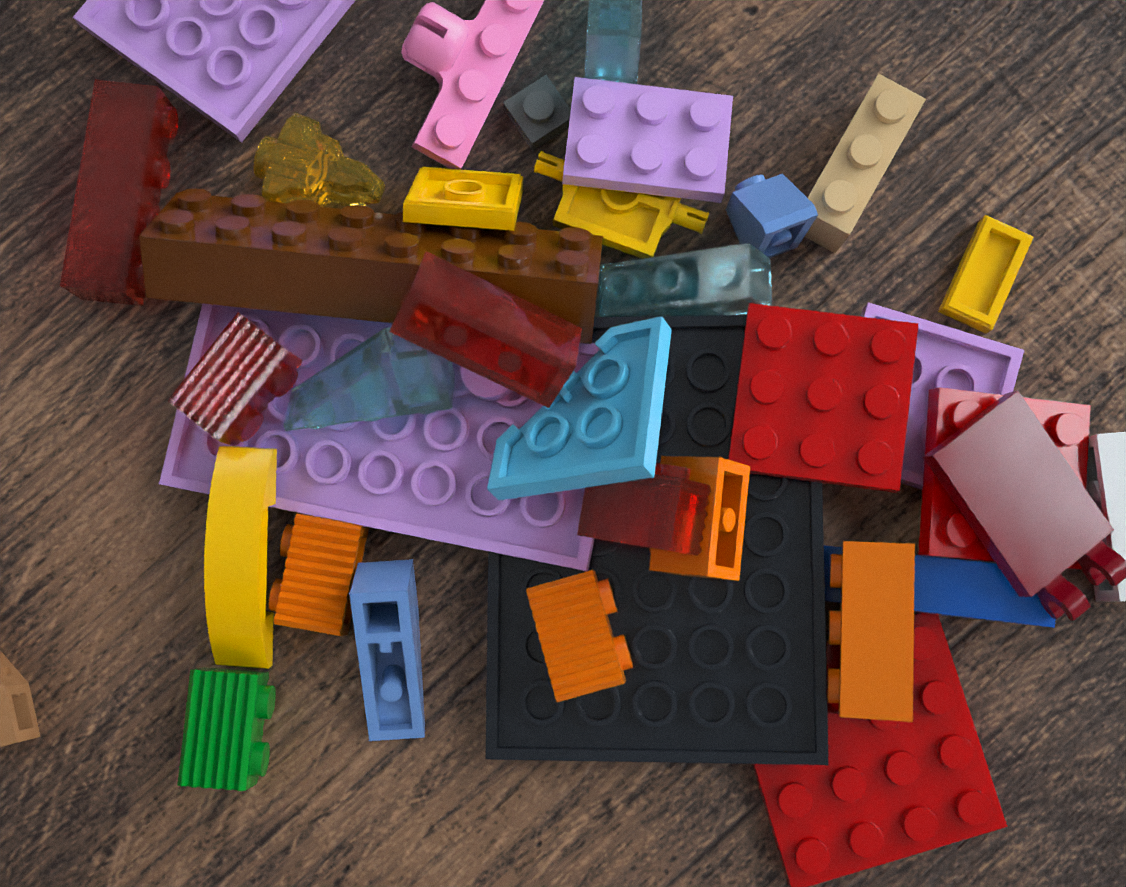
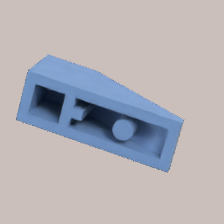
M413 559L358 563L349 595L369 741L424 738L425 717L419 608Z

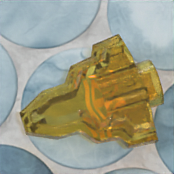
M294 112L287 119L278 138L265 136L256 151L254 174L255 177L264 180L262 197L265 198V201L289 203L294 200H311L317 202L320 207H325L330 203L343 206H365L377 204L381 201L385 189L384 182L364 163L345 157L339 141L322 134L318 121Z

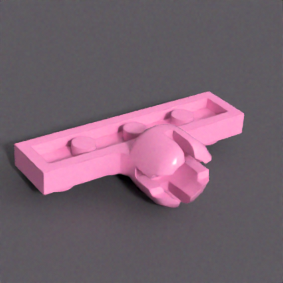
M484 0L474 20H463L434 2L426 3L421 8L402 45L401 54L405 61L433 76L439 84V91L411 146L412 148L449 169H462L544 0Z

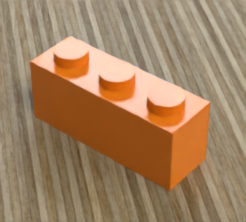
M843 541L842 554H831L830 588H841L840 611H829V645H840L839 668H828V703H839L838 713L840 717L913 722L915 544Z

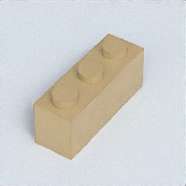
M878 73L807 197L814 204L818 216L804 237L836 254L856 225L923 106L925 98Z

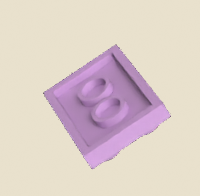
M575 77L562 184L721 203L725 193L733 96Z

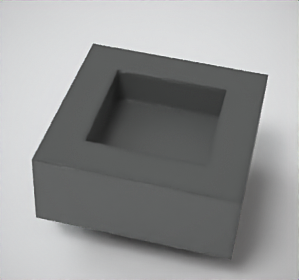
M547 75L503 102L504 111L532 151L569 128L571 109Z

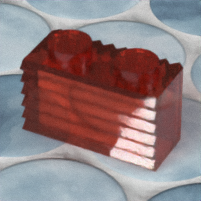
M237 312L174 391L168 402L217 441L236 446L240 441L245 442L249 440L259 430L264 420V416L261 413L267 409L268 404L275 397L279 398L285 395L293 387L298 378L296 368L301 366L302 359L255 322Z
M656 464L654 478L584 488L577 536L698 556L702 551L700 543L704 539L702 531L706 526L703 520L707 516L705 508L709 505L707 496L711 493L710 486L689 480L691 469L667 464Z

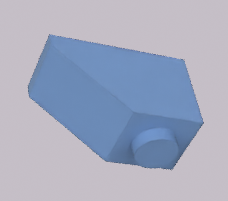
M783 174L769 179H765L764 175H756L740 182L735 187V191L732 192L726 207V212L749 266L797 248L818 216L814 204Z

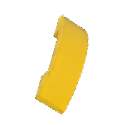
M220 446L218 449L208 500L204 548L206 619L210 645L216 665L267 669L273 665L274 612H266L268 507L276 504L277 449Z

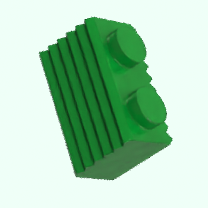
M207 667L190 669L178 786L246 791L257 784L259 777L265 776L269 764L270 746L268 742H262L264 719L270 720L273 715L276 699L275 686L267 684L269 672Z

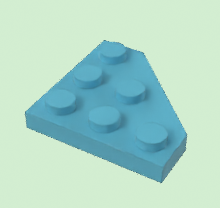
M661 316L611 327L594 343L599 351L577 373L569 368L538 399L543 406L520 429L512 424L496 440L487 490L498 500H506L654 478L672 331L664 318Z

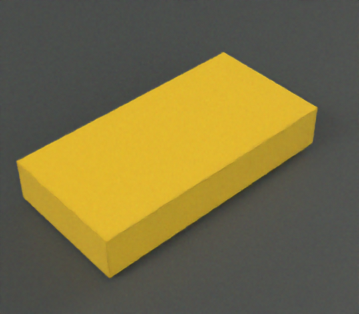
M984 215L975 228L938 312L985 334L992 331L1033 240V236Z

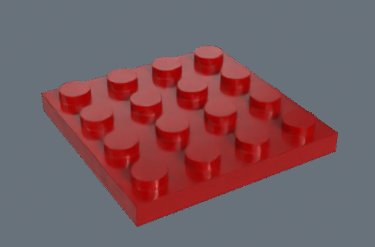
M914 613L913 722L840 717L838 713L839 703H828V668H839L840 645H829V639H826L829 765L752 764L789 887H809L1007 827L938 614Z

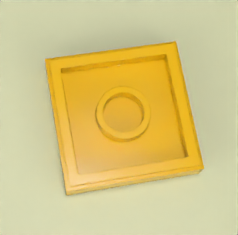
M422 167L419 169L403 202V222L514 231L523 194V176L513 173Z

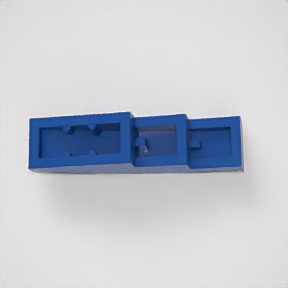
M824 545L825 601L841 603V588H830L831 554H842V547ZM915 555L914 612L1055 628V619L1046 612L1038 595L1019 597L997 564Z

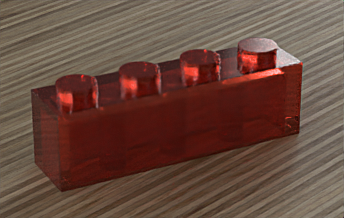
M96 79L94 81L60 282L62 288L81 300L143 306L146 288L139 236L161 211L159 209L161 190L166 189L170 181V163L167 158L169 140L174 139L178 131L177 110L158 86Z

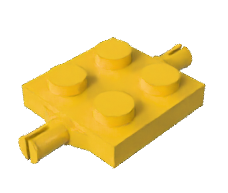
M541 151L534 167V173H539L562 182L565 160ZM563 184V196L554 216L553 226L561 229L569 227L585 229L592 235L603 236L602 244L652 262L662 235L671 227L672 223L702 234L709 212L680 203L681 198Z

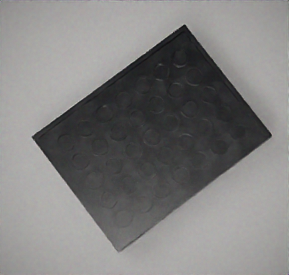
M747 315L662 316L672 331L654 478L605 485L588 571L594 570L596 572L598 581L608 579L610 582L617 612L608 614L614 637L624 634L633 668L623 671L626 679L625 684L556 702L526 589L587 571L488 552L485 759L829 765L822 483L749 474L739 581L649 571L651 556L649 541L654 528L657 499L655 485L659 476L661 456L720 457L728 460ZM661 316L594 317L592 343H595L611 327Z

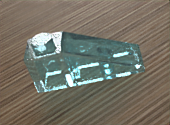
M589 0L584 78L637 84L641 45L642 0Z

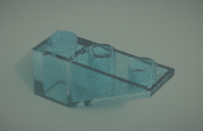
M750 243L600 265V317L747 314L749 303L772 306L771 259Z
M441 320L383 328L293 388L283 423L285 431L306 428L320 429L329 425L358 421L373 422L388 417L418 413L431 414L440 410L452 409L455 371Z

